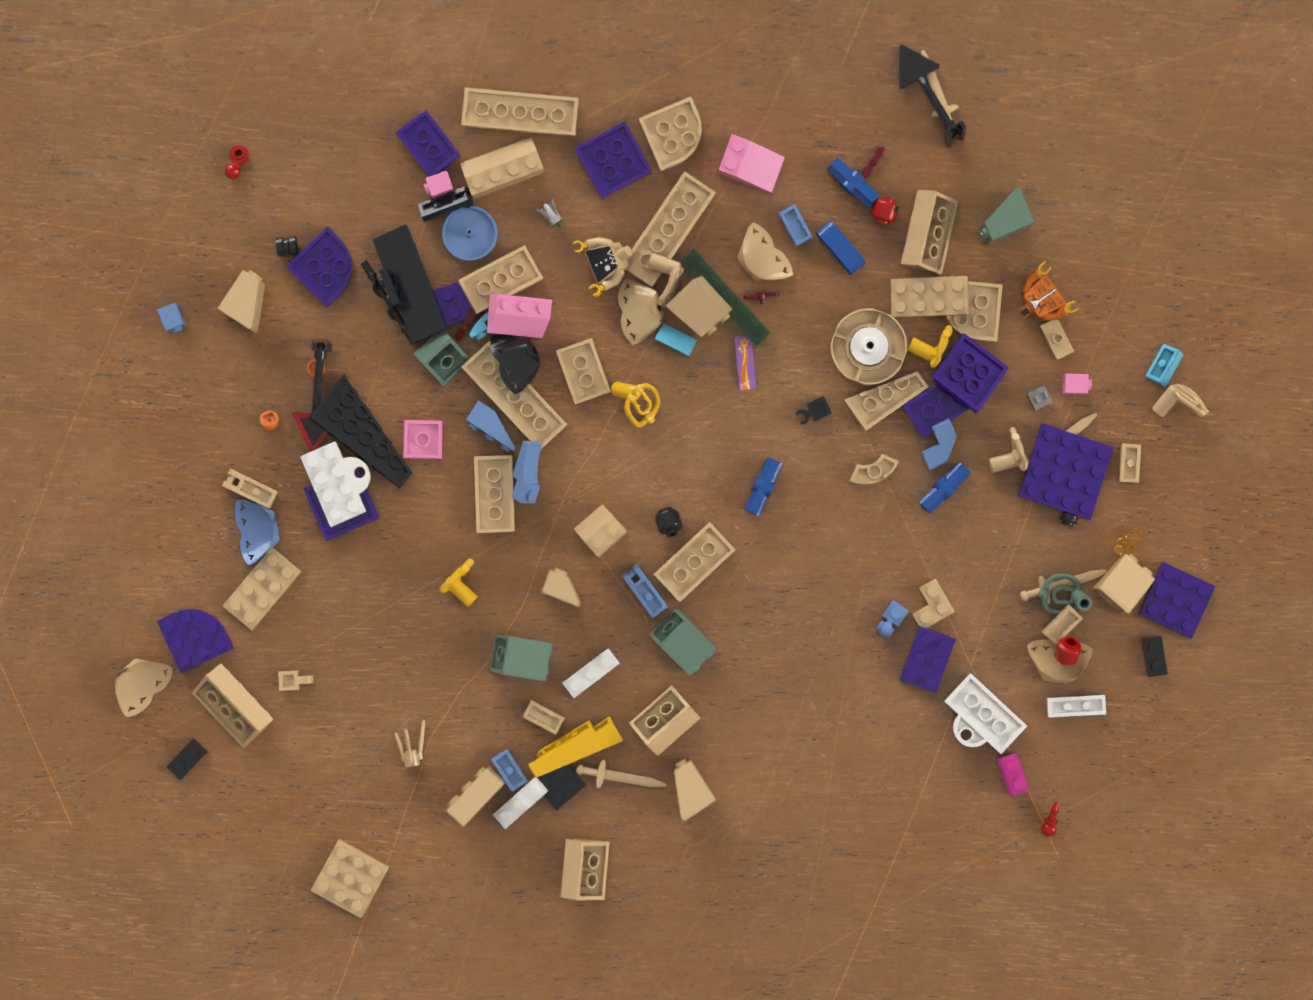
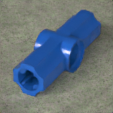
M838 157L827 168V171L841 183L842 188L850 195H854L867 208L871 207L880 197L878 193L865 183V179L857 171H852Z
M769 457L767 458L760 475L757 476L751 489L752 493L744 510L757 516L761 514L767 498L769 499L775 486V480L782 467V463Z
M959 462L947 475H943L918 503L930 514L957 490V487L971 474L970 471Z

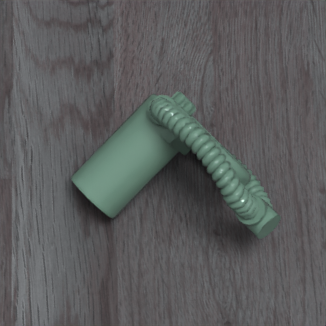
M1056 574L1049 577L1042 590L1039 591L1044 611L1053 615H1058L1061 611L1051 609L1047 605V599L1049 597V586L1057 579L1070 580L1075 584V587L1056 586L1051 593L1055 603L1072 604V608L1075 611L1077 608L1087 611L1092 606V600L1080 587L1079 580L1070 574ZM1061 589L1071 591L1070 600H1058L1055 594Z

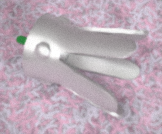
M553 199L552 203L544 204L545 210H536L548 221L551 227L557 224L561 228L559 222L563 218L558 213Z

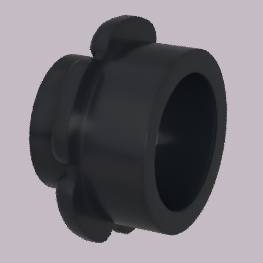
M1063 512L1062 517H1060L1064 525L1073 527L1074 524H1078V517Z

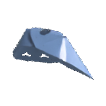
M237 500L235 520L238 529L242 533L240 548L245 562L251 565L279 542L277 519L274 511L246 500ZM241 518H243L244 520H247V521L245 522V525H243V521H242ZM246 541H248V542L251 544V545L248 546V548H246V547H247Z

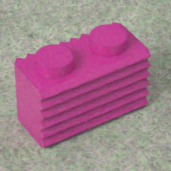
M1014 753L997 758L1010 796L1027 792L1030 789L1028 784H1026V777L1022 773V766L1018 762V755Z

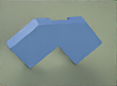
M949 419L931 427L938 444L921 452L929 470L948 461L957 435Z

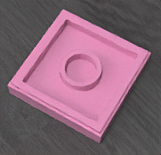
M404 420L403 458L442 459L443 421Z

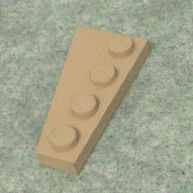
M917 371L846 398L844 402L863 429L867 431L927 389L928 385Z

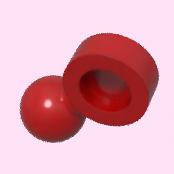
M242 145L232 147L229 152L232 164L225 168V175L229 179L238 178L240 175L239 166L246 164L249 160L248 150ZM237 152H242V155L240 157H237L235 154Z

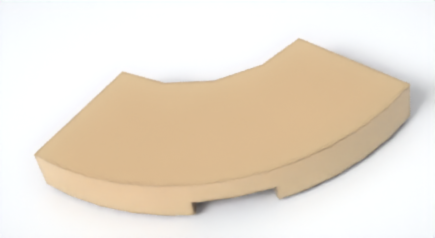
M881 454L878 460L872 464H856L849 482L858 485H869L882 481L895 470L899 461Z

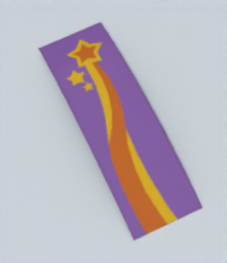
M751 335L734 336L739 390L757 389Z

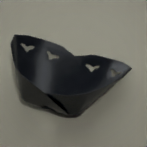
M494 334L490 345L494 358L500 363V376L508 389L517 394L523 391L537 375L540 367V357L530 337ZM497 349H502L501 355ZM506 368H507L509 371H511L508 376H507V372H506V370H505ZM511 382L517 383V388Z

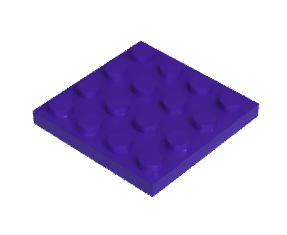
M1041 423L1018 497L1086 520H1091L1114 447Z

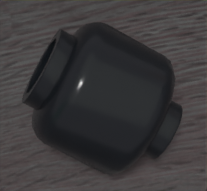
M672 507L659 510L655 517L658 531L668 537L677 535L683 526L679 512Z

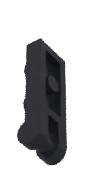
M461 187L419 203L418 207L423 221L426 222L463 207H472L474 203L472 197H470L469 188Z

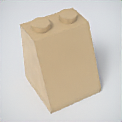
M242 270L218 309L254 333H257L265 285L261 282L262 278L253 271L249 270L247 273Z
M703 276L693 279L666 305L668 309L700 337L712 335L717 330L715 326L719 322L723 324L729 319V313L733 310Z
M603 504L574 528L576 533L598 558L627 534L624 527Z
M1122 554L1092 588L1121 614H1129L1155 580L1152 577L1153 573L1145 566L1143 568L1137 564L1138 560L1132 554Z
M685 758L677 762L674 769L680 814L683 822L716 801L715 796L691 759L686 760Z

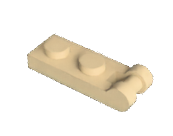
M230 468L229 476L226 481L224 480L222 486L270 509L278 491ZM236 478L240 479L238 486L233 485Z

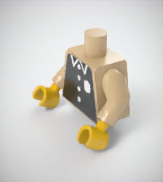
M602 237L588 239L583 243L581 241L573 242V244H581V249L575 250V252H582L584 248H587L585 253L597 284H592L589 290L598 288V292L594 293L593 297L600 296L602 290L606 291L620 283L624 276V271L629 267L626 258L632 256V250L629 246L622 248L619 242L613 243L611 239Z

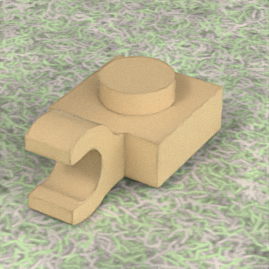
M299 670L278 672L279 691L300 690V684L314 683L313 675L299 676Z

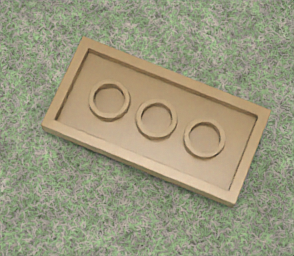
M524 245L459 279L458 283L477 315L489 308L490 294L513 296L543 280V277Z
M968 276L891 279V316L894 318L969 315Z
M513 455L474 456L476 533L515 532L514 498H512L514 490V479L512 476Z
M709 522L654 575L681 602L736 549Z
M272 547L224 603L223 607L253 631L302 571Z

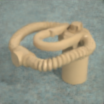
M652 253L648 267L670 275L667 288L661 294L658 305L665 307L678 289L680 276L683 274L684 268H681L680 262Z
M1181 384L1170 385L1152 407L1158 415L1164 417L1178 400L1192 409L1199 417H1205L1209 413V410L1206 409L1197 393Z
M1014 427L1009 429L1012 453L988 459L992 473L1014 467L1025 471L1028 467L1020 436Z

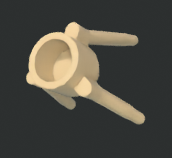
M422 720L418 753L416 749L411 750L407 729L404 730L407 748L405 752L398 733L394 734L405 767L420 765V760L423 759L425 720Z

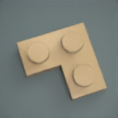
M936 578L919 587L928 605L912 614L918 626L928 628L955 612Z

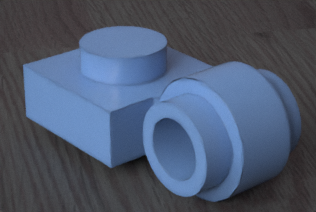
M892 600L882 615L887 621L881 620L875 630L883 638H889L894 631L892 623L898 627L909 610Z

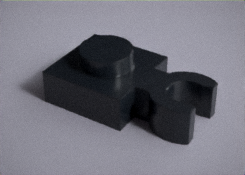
M824 396L806 404L808 410L796 412V416L799 414L805 415V420L800 422L801 425L806 424L811 417L815 422L832 414Z

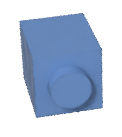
M177 303L157 309L165 331L176 334L183 331V327L187 326Z

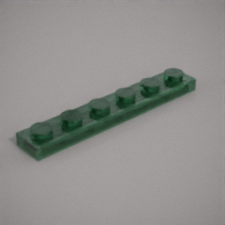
M694 248L679 261L694 278L703 276L733 309L729 313L730 318L756 346L771 334L765 325Z

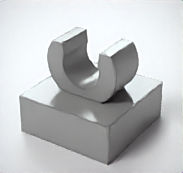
M1045 385L1027 393L1034 411L1053 403Z

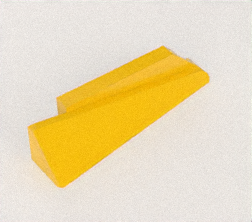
M610 716L594 727L589 720L540 749L537 753L538 759L529 763L528 766L534 775L539 777L620 743L623 739Z

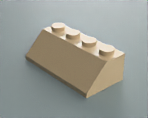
M531 137L460 163L473 199L545 173Z
M917 191L902 255V265L942 275L958 206L957 200L937 191Z
M222 664L209 672L192 692L194 697L243 749L274 720Z

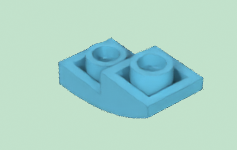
M488 312L472 328L469 334L472 340L475 338L479 340L487 335L486 323H488Z

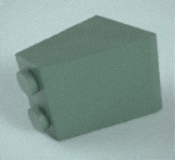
M1020 187L1016 188L981 226L979 236L983 243L986 242L987 246L1026 230L1035 222Z
M677 608L649 634L689 676L697 672L701 664L705 660L710 659L717 649Z
M496 633L489 671L502 675L545 681L549 674L548 662L552 656V643Z

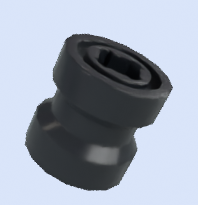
M290 236L288 239L276 238L278 257L285 256L286 252L292 256L298 255L296 236Z

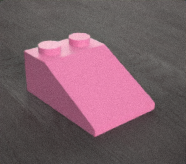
M732 134L718 174L772 193L785 157L752 141Z

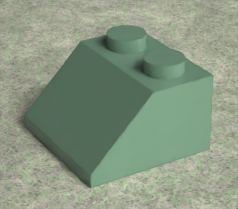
M445 331L433 335L413 353L443 386L461 371V366L470 359Z

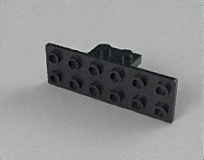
M406 224L374 238L373 242L384 268L379 271L381 274L380 282L387 290L388 294L386 297L389 304L399 308L412 343H417L446 330V323L408 226Z

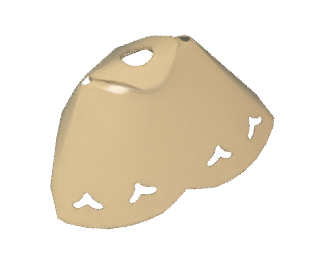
M752 222L746 231L737 256L741 266L746 270L751 279L756 282L785 279L793 276V270L787 257L783 252L774 248L772 238L767 231L760 225ZM763 237L767 244L761 242ZM776 256H778V259H780L781 262H776ZM784 267H786V271L788 272V274L783 272Z
M625 279L618 293V303L623 311L621 327L627 340L635 345L648 338L660 327L664 316V307L661 306V311L657 309L660 299L657 291L638 281ZM627 319L631 322V324H629L628 327H627V324H628ZM630 333L636 335L635 340L633 339V336L630 335Z
M1035 640L1027 645L1029 654L1042 680L1059 683L1073 682L1086 668L1093 650L1086 644L1080 643L1082 650L1087 652L1080 653L1077 663L1068 666L1060 664L1055 659L1054 651L1056 645L1051 640ZM1043 645H1044L1045 647L1049 646L1050 648H1048V649L1045 651V648L1043 647Z
M136 658L117 674L115 680L116 696L121 711L126 717L134 716L143 711L151 703L153 695L162 691L167 686L172 676V667L163 663ZM156 680H157V681H162L161 683L158 684V686H156V683H157ZM146 697L141 704L140 698ZM129 706L135 708L134 710L131 709L130 712H128Z

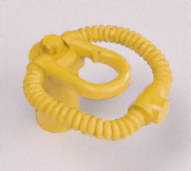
M946 326L938 346L933 347L913 337L907 351L929 361L930 366L935 368L943 358L942 354L952 334V326Z
M622 382L613 383L611 393L615 397L627 399L624 404V410L627 418L634 426L641 428L647 423L651 424L655 421L654 417L659 410L661 400L654 386L648 383L638 384L637 386ZM644 389H649L652 392L655 399V404L651 412L650 410L652 407V403L649 397L643 391ZM640 396L647 402V408L644 411L640 410V405L636 402ZM631 402L638 414L646 415L641 422H638L630 412L629 406Z
M473 559L466 560L464 565L449 576L440 588L441 593L450 591L467 607H470L478 598L461 581V577L473 566Z

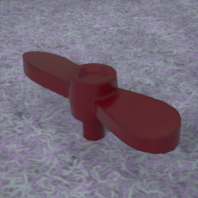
M879 147L876 150L874 157L870 159L869 164L862 171V177H869L873 167L877 165L878 160L884 155V147Z
M757 292V295H745L743 298L744 300L758 298L760 299V304H764L766 297L779 296L780 294L779 292L766 294L765 292Z
M474 310L468 311L465 321L462 322L461 328L455 334L456 341L463 339L465 331L469 328L470 322L476 315Z

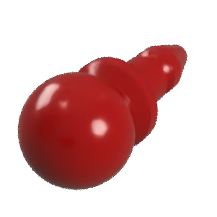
M1055 802L1051 807L1049 817L1045 818V823L1041 827L1043 835L1047 837L1055 835L1057 831L1058 802Z

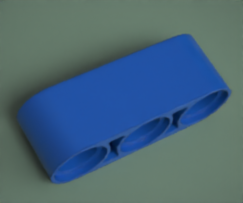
M829 221L816 232L820 241L850 275L866 263L862 255L832 221Z

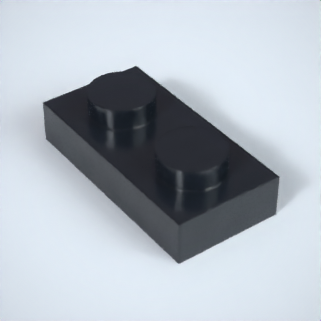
M1162 637L1141 639L1147 676L1154 677L1168 674Z
M193 738L170 762L167 768L182 780L208 751Z

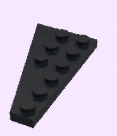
M344 374L312 412L309 419L400 489L412 472L401 455L394 449L392 442L386 437L381 426L366 404L362 402L357 391L351 386Z

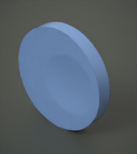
M477 206L463 207L453 211L447 217L443 225L442 237L446 248L454 257L462 261L474 262L487 257L493 251L498 239V229L493 217L486 210Z

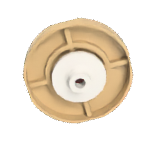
M873 308L859 309L845 316L838 323L830 343L831 358L839 373L846 379L865 386L881 384L892 378L901 369L907 352V338L900 323L893 316ZM866 344H870L872 349H868Z

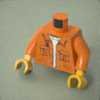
M1042 262L1038 269L1027 278L1023 287L1024 295L1021 298L1025 304L1017 309L1023 319L1033 314L1036 319L1041 318L1044 321L1058 320L1069 313L1077 312L1079 309L1072 310L1070 305L1075 301L1066 303L1047 276L1051 267L1048 270H1044L1042 267L1046 262Z

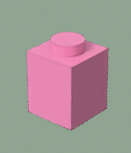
M447 171L425 178L427 184H424L427 195L431 194L432 198L454 190Z
M1089 374L1063 375L1062 394L1086 395L1088 391H1091L1092 380L1089 379Z

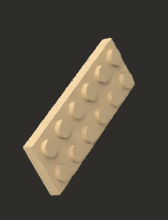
M465 88L461 126L575 137L579 98Z
M684 171L631 249L632 256L626 258L629 264L626 271L652 288L662 272L648 267L652 253L672 259L716 192Z
M488 341L461 368L530 441L541 443V449H543L567 426V423L530 384L517 394L508 389L499 373L500 363L494 358L491 351V342ZM506 368L505 370H506L507 376H508L511 371H509V370ZM511 382L517 388V383Z

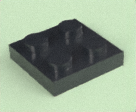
M569 764L537 777L548 790L544 796L556 810L586 786Z

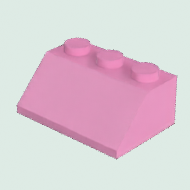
M490 294L487 333L542 338L550 321L552 300Z

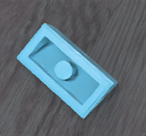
M664 323L655 337V341L687 357L690 356L697 342L696 339Z
M1163 343L1145 377L1162 387H1166L1183 357L1182 352Z

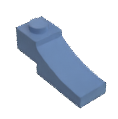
M523 441L512 475L517 479L512 498L520 503H535L540 489L537 471L542 444L537 441Z

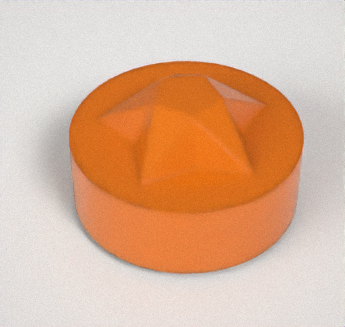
M265 411L261 414L259 420L264 430L271 431L278 427L279 417L277 413Z

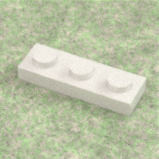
M608 648L564 681L563 685L572 697L575 698L620 663Z
M1105 695L1046 698L1047 717L1106 714Z
M534 777L498 809L493 816L506 829L545 795L548 790L537 777Z

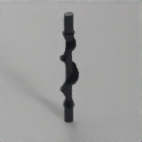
M367 260L360 265L366 272L368 279L373 282V291L385 300L389 307L387 310L389 317L401 325V331L405 334L410 344H415L410 339L403 318L397 309L389 304L386 297L387 293L379 283L376 272L373 271Z

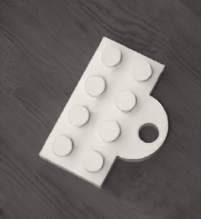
M336 441L300 456L330 527L367 512L359 494L364 492L369 486L371 474L368 466L362 460L355 457L343 458ZM358 467H362L365 470V475L362 478L355 476V470Z
M971 673L944 700L958 714L953 722L954 736L961 744L968 747H978L988 742L995 750L1002 754L1027 727L1023 721ZM964 729H968L971 732V737L968 740L961 738V732Z

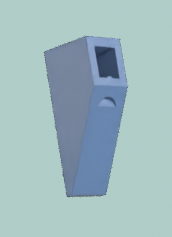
M478 400L466 418L469 422L468 426L476 432L479 429L485 432L484 437L494 442V440L502 443L500 447L505 451L510 452L512 450L516 452V448L496 412Z

